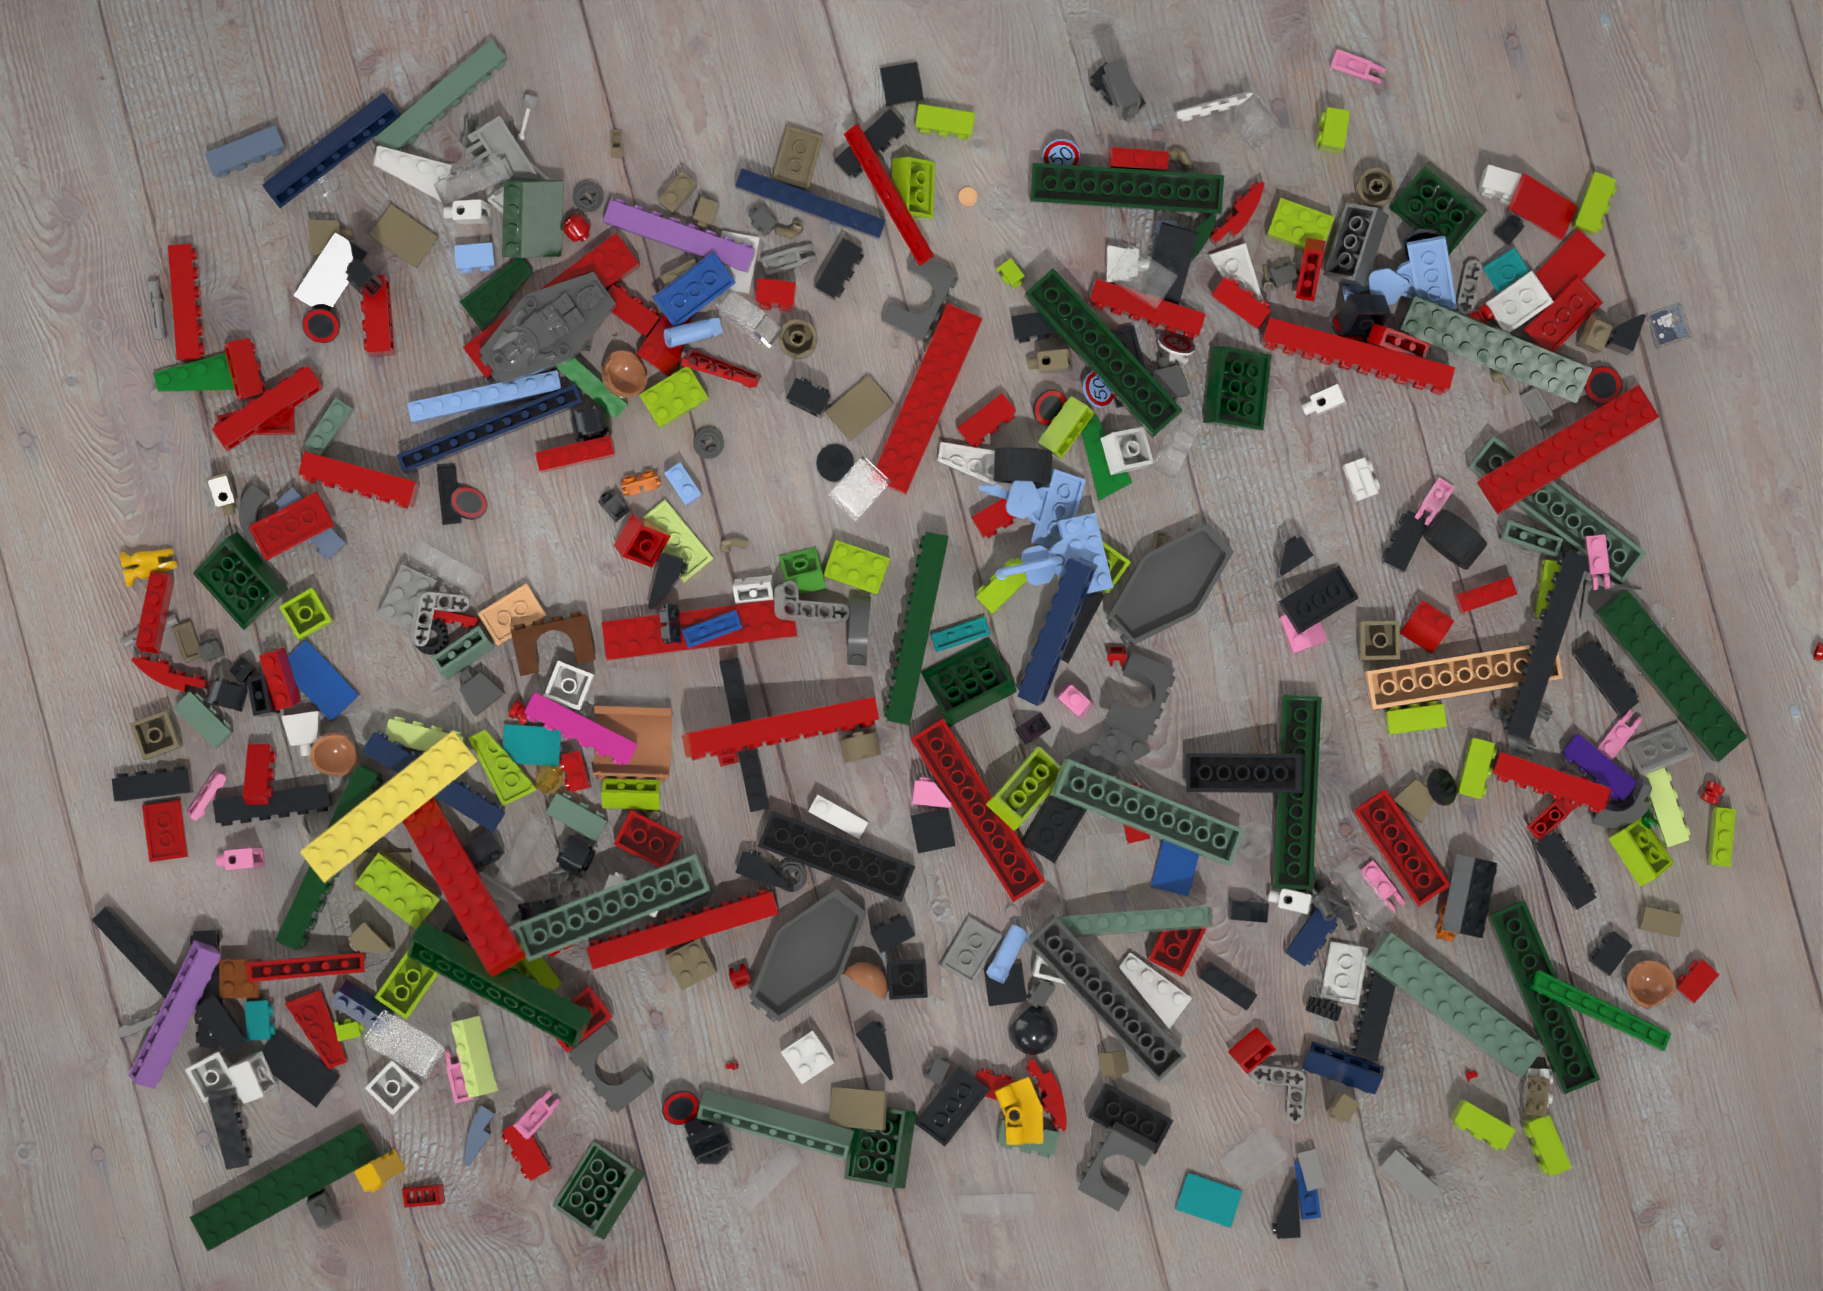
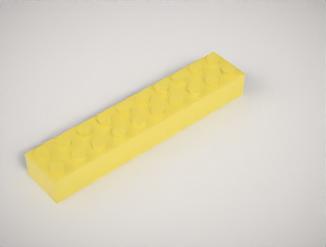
M452 730L300 850V853L322 881L326 882L475 764L477 760Z

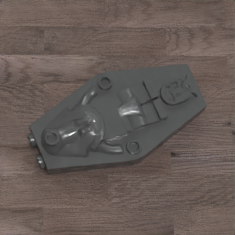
M594 272L529 293L519 301L481 348L480 353L482 356L479 358L486 367L489 365L492 368L493 372L490 374L495 381H501L503 385L567 364L577 356L617 305Z
M1208 523L1145 554L1137 563L1106 616L1108 620L1107 625L1113 631L1117 630L1121 634L1120 639L1126 645L1130 644L1133 646L1195 615L1203 606L1234 551Z
M835 889L783 925L777 931L750 994L749 998L752 1000L750 1004L757 1010L762 1008L766 1011L765 1016L772 1022L776 1020L780 1022L836 983L844 970L867 912L838 889Z

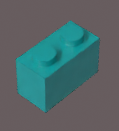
M270 1000L244 1002L247 1038L250 1041L272 1039L273 1035L276 1034L275 1023H272L271 1016L274 1015V1004H271Z

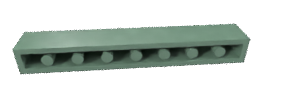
M490 39L376 136L375 140L382 147L404 152L403 148L408 144H414L419 139L418 136L423 131L425 133L434 126L433 123L437 119L442 120L448 114L447 111L451 107L456 108L460 105L464 96L474 93L477 90L476 86L478 84L487 82L491 78L490 74L492 72L501 70L506 65V56Z
M1209 906L1057 917L1074 937L1213 928L1212 908Z
M705 1089L697 1116L698 1119L716 1124L722 1123L723 1126L844 1160L847 1158L854 1133L850 1129Z

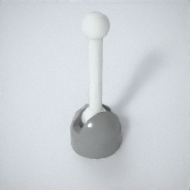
M524 94L523 104L527 109L521 131L517 135V139L520 141L525 138L524 131L530 109L535 108L539 101V98Z

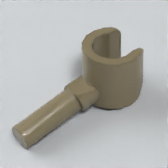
M1263 266L1265 283H1263L1262 289L1266 292L1265 286L1271 284V289L1274 291L1275 286L1270 282L1268 267Z
M1498 371L1491 372L1492 381H1499L1507 395L1511 392L1504 381L1503 373Z
M635 809L653 821H658L662 816L657 810H652L650 813L646 809Z

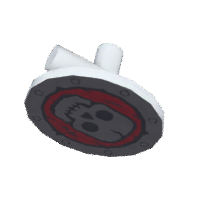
M1168 332L1159 336V345L1164 350L1170 352L1168 356L1170 365H1174L1175 359L1185 365L1188 362V358L1185 356L1191 355L1195 351L1194 343L1183 335Z

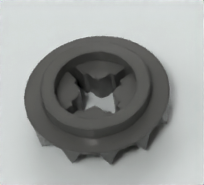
M593 182L579 184L573 193L574 204L579 210L584 212H594L601 207L604 200L602 189ZM585 190H587V192L590 195H594V197L591 198L592 204H590L587 200H582L584 197H586Z
M706 428L696 434L693 442L694 449L702 458L712 459L719 456L722 452L724 439L717 430ZM713 436L712 443L717 447H709L706 452V445L701 440L708 441Z
M785 862L777 871L785 879L788 877L786 870L791 873L798 871L795 876L797 884L792 880L788 881L794 888L793 892L798 891L806 883V870L798 862Z

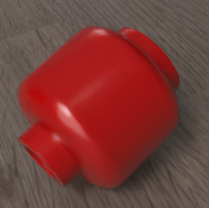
M572 214L563 222V232L572 242L579 240L584 242L590 236L588 232L591 229V225L581 214Z

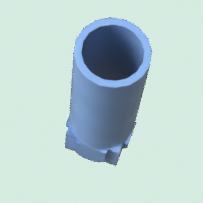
M719 317L708 318L667 328L664 330V339L668 347H675L712 338L723 333Z
M1011 925L986 972L989 978L1000 983L1005 982L1029 934L1027 931L1016 925Z

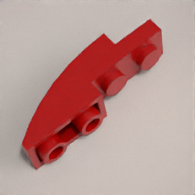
M1263 181L1259 184L1257 182L1253 183L1248 188L1249 193L1243 196L1241 194L1234 201L1233 210L1237 214H1230L1224 220L1226 222L1224 226L1220 227L1218 225L1211 232L1210 241L1214 245L1228 233L1235 238L1246 226L1261 199L1265 184Z
M138 655V658L132 657V662L143 673L172 689L187 692L188 685L205 689L208 687L209 681H205L204 676L193 674L192 678L186 677V672L174 670V674H172L173 666L168 665L169 661L157 658V662L149 661L150 657Z
M1584 775L1580 777L1581 779L1589 781ZM1564 798L1563 801L1555 799L1531 821L1527 828L1540 841L1577 806L1571 805L1570 800Z
M1031 1058L1027 1061L1029 1066L1026 1069L1031 1077L1036 1076L1039 1080L1037 1086L1041 1092L1047 1093L1046 1096L1041 1098L1043 1101L1041 1106L1047 1114L1050 1112L1054 1117L1051 1121L1056 1129L1061 1128L1064 1132L1067 1128V1117L1059 1085L1050 1070L1043 1074L1035 1060Z

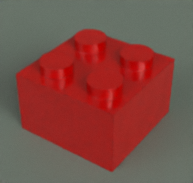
M757 279L756 306H759L760 310L771 311V308H778L780 312L795 310L796 282Z

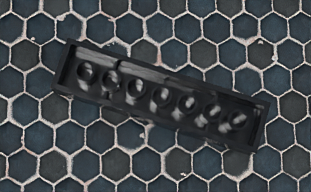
M772 810L758 844L760 848L899 902L903 900L915 869L914 865Z

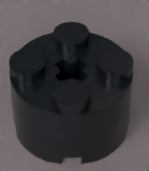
M595 405L591 407L592 409L586 411L584 409L573 411V416L570 420L576 442H579V439L588 441L605 437V434L608 432L609 435L613 433L608 410L604 409L603 405Z
M213 677L210 681L205 702L242 712L248 693V685L232 681L230 683V680Z
M577 833L574 835L569 834L565 841L566 847L563 852L561 851L558 854L556 862L559 863V868L581 878L583 875L580 873L583 870H588L596 853L593 851L594 846L597 847L598 844Z
M556 898L544 899L545 903L542 900L531 901V905H529V902L517 904L520 922L556 909Z

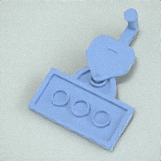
M1445 236L1407 242L1409 261L1402 263L1395 272L1390 268L1374 270L1369 275L1366 288L1345 284L1342 287L1345 301L1350 294L1370 290L1371 294L1385 295L1388 305L1396 303L1401 295L1412 298L1413 293L1452 309H1457Z
M1052 469L1051 483L1046 484V487L1036 488L1034 483L1030 481H1013L1010 491L1001 489L999 484L985 483L980 484L978 489L981 492L1006 499V510L1009 515L1021 519L1027 517L1036 524L1031 543L1050 549L1055 543L1062 540L1058 521L1076 517L1086 479Z
M1096 513L1058 521L1062 540L1055 543L1050 548V551L1040 545L1027 548L1022 553L1023 564L1001 568L996 572V577L1000 580H1004L1010 575L1025 572L1027 581L1031 585L1037 586L1049 583L1054 574L1060 577L1064 576L1066 562L1072 557L1080 556L1098 565L1087 594L1113 588Z

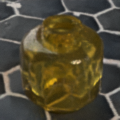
M546 766L536 776L535 786L545 795L548 793L554 794L564 783V779L561 776L563 772L556 766L553 768Z

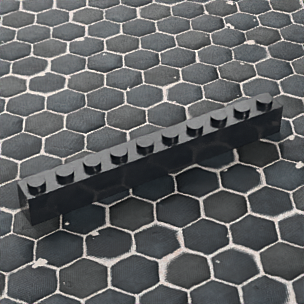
M1568 550L1564 551L1563 554L1560 553L1557 564L1559 568L1557 572L1553 573L1551 579L1553 587L1546 594L1545 601H1547L1545 609L1542 608L1539 615L1541 623L1539 627L1536 626L1533 634L1535 638L1534 645H1530L1527 656L1530 657L1528 663H1524L1521 674H1523L1521 682L1518 681L1515 689L1517 696L1515 700L1511 701L1509 711L1512 712L1510 718H1506L1503 729H1505L1504 734L1524 741H1529L1589 557Z

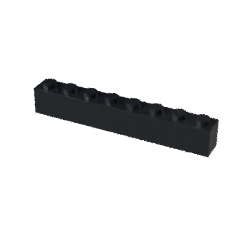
M739 658L719 661L732 724L751 721ZM744 747V750L738 752L750 812L770 809L758 749L748 750V747Z

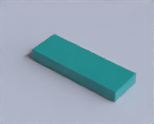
M985 616L930 634L936 653L991 635Z

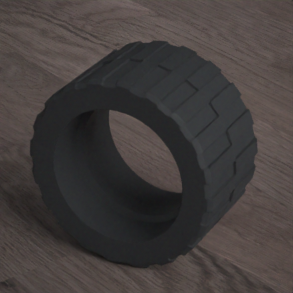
M996 448L993 480L1001 483L1030 481L1034 485L1050 484L1053 452L1037 448Z
M1445 509L1440 511L1423 532V537L1435 550L1453 564L1465 570L1470 568L1487 547L1485 539L1473 527L1454 513Z

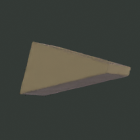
M622 129L610 130L612 158L624 157Z
M1155 531L1153 550L1166 544L1167 532Z

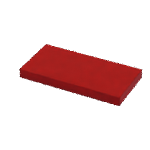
M1522 174L1507 209L1556 239L1563 241L1578 206L1529 175Z
M1577 229L1535 275L1553 299L1575 276H1579L1583 280L1606 254Z
M1575 276L1553 298L1554 303L1539 312L1523 329L1535 343L1556 351L1590 317L1591 312L1594 313L1603 304L1579 276Z
M316 491L248 527L263 557L268 561L335 525L319 493Z

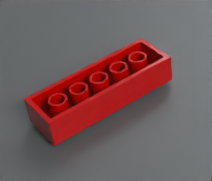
M305 451L298 472L306 482L316 484V481H320L321 485L334 489L335 486H338L339 490L353 494V491H356L358 495L368 499L374 496L377 497L376 500L386 504H390V501H393L395 505L408 509L409 506L414 507L420 487L418 483Z
M1383 789L1352 810V813L1416 907L1421 906L1450 886L1386 789Z

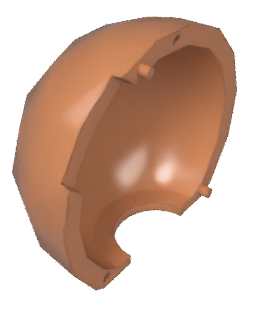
M619 350L609 355L605 361L602 370V382L606 389L615 396L631 398L645 390L647 373L636 355L629 351Z
M339 731L325 733L318 737L312 745L310 759L317 771L339 777L352 772L356 765L359 764L356 746L352 738L346 733Z
M867 961L856 962L843 971L842 974L855 980L858 987L860 985L874 993V995L885 999L888 992V980L884 972L877 965Z
M1644 961L1631 969L1627 978V991L1630 999L1637 1006L1644 1009H1652L1675 994L1676 981L1672 972L1665 965L1657 961Z

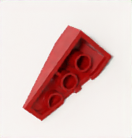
M663 315L637 352V356L669 377L680 363L684 344L675 347L667 346L664 339V330L673 326L667 317ZM692 316L680 325L691 323Z

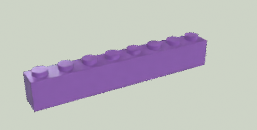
M616 198V201L610 200L603 219L605 224L702 258L715 252L723 265L746 273L749 272L756 252L752 249V245L744 242L741 245L734 243L735 239L724 236L723 239L716 237L717 233L713 231H699L698 226L689 223L687 226L682 225L680 220L672 217L667 220L662 218L663 214L652 211L651 214L644 212L645 208L634 205V207L627 206V202Z
M194 940L131 1068L129 1076L135 1084L155 1089L157 1083L160 1082L162 1073L169 1064L170 1057L174 1049L177 1048L182 1033L186 1030L187 1022L190 1016L193 1015L195 1006L202 997L207 982L211 979L215 965L219 963L221 954L215 946Z

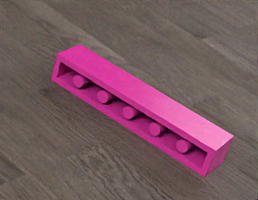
M535 692L532 694L524 710V713L527 714V719L535 723L539 720L544 723L543 727L554 731V729L561 731L560 735L568 740H571L572 737L579 740L577 744L586 749L589 746L595 748L594 753L604 758L606 754L613 757L612 762L620 766L623 763L628 765L638 745Z

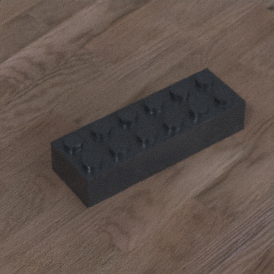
M1187 753L1186 792L1304 793L1305 755Z

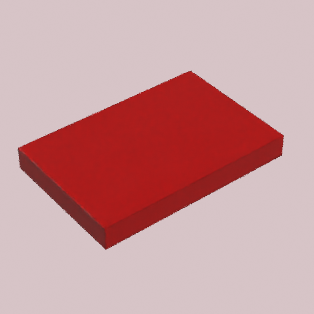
M181 800L142 805L149 862L189 857Z

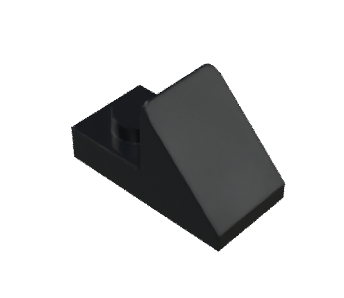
M1040 712L1017 727L1015 731L1026 745L1050 730L1051 727Z

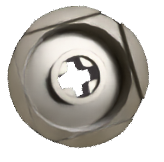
M1379 167L1370 168L1358 179L1355 188L1356 196L1363 206L1382 208L1394 196L1396 182L1393 175ZM1374 184L1380 188L1377 192L1372 190Z
M794 319L784 324L779 333V345L782 352L793 360H803L811 356L817 347V335L814 327L810 323L799 319ZM797 335L799 338L803 337L800 344L793 342Z
M876 728L865 730V735L864 731L850 734L851 738L849 734L838 737L844 763L881 755Z

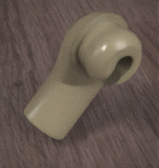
M1177 147L1171 148L1168 151L1169 159L1180 160L1185 170L1194 167L1186 151Z
M795 221L788 228L778 225L775 234L793 239L803 232V223Z
M738 537L722 540L720 550L729 553L733 546L747 549L749 540Z

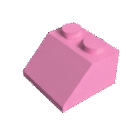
M1286 615L1279 617L1291 654L1328 641L1321 621L1298 635Z
M919 777V781L915 780L912 804L951 808V803L937 785L931 782V778Z

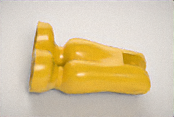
M174 549L138 551L132 556L124 551L119 552L123 569L132 565H138L137 568L123 570L127 587H132L136 578H149L150 572L162 573L177 568V561L162 563V558L175 554Z

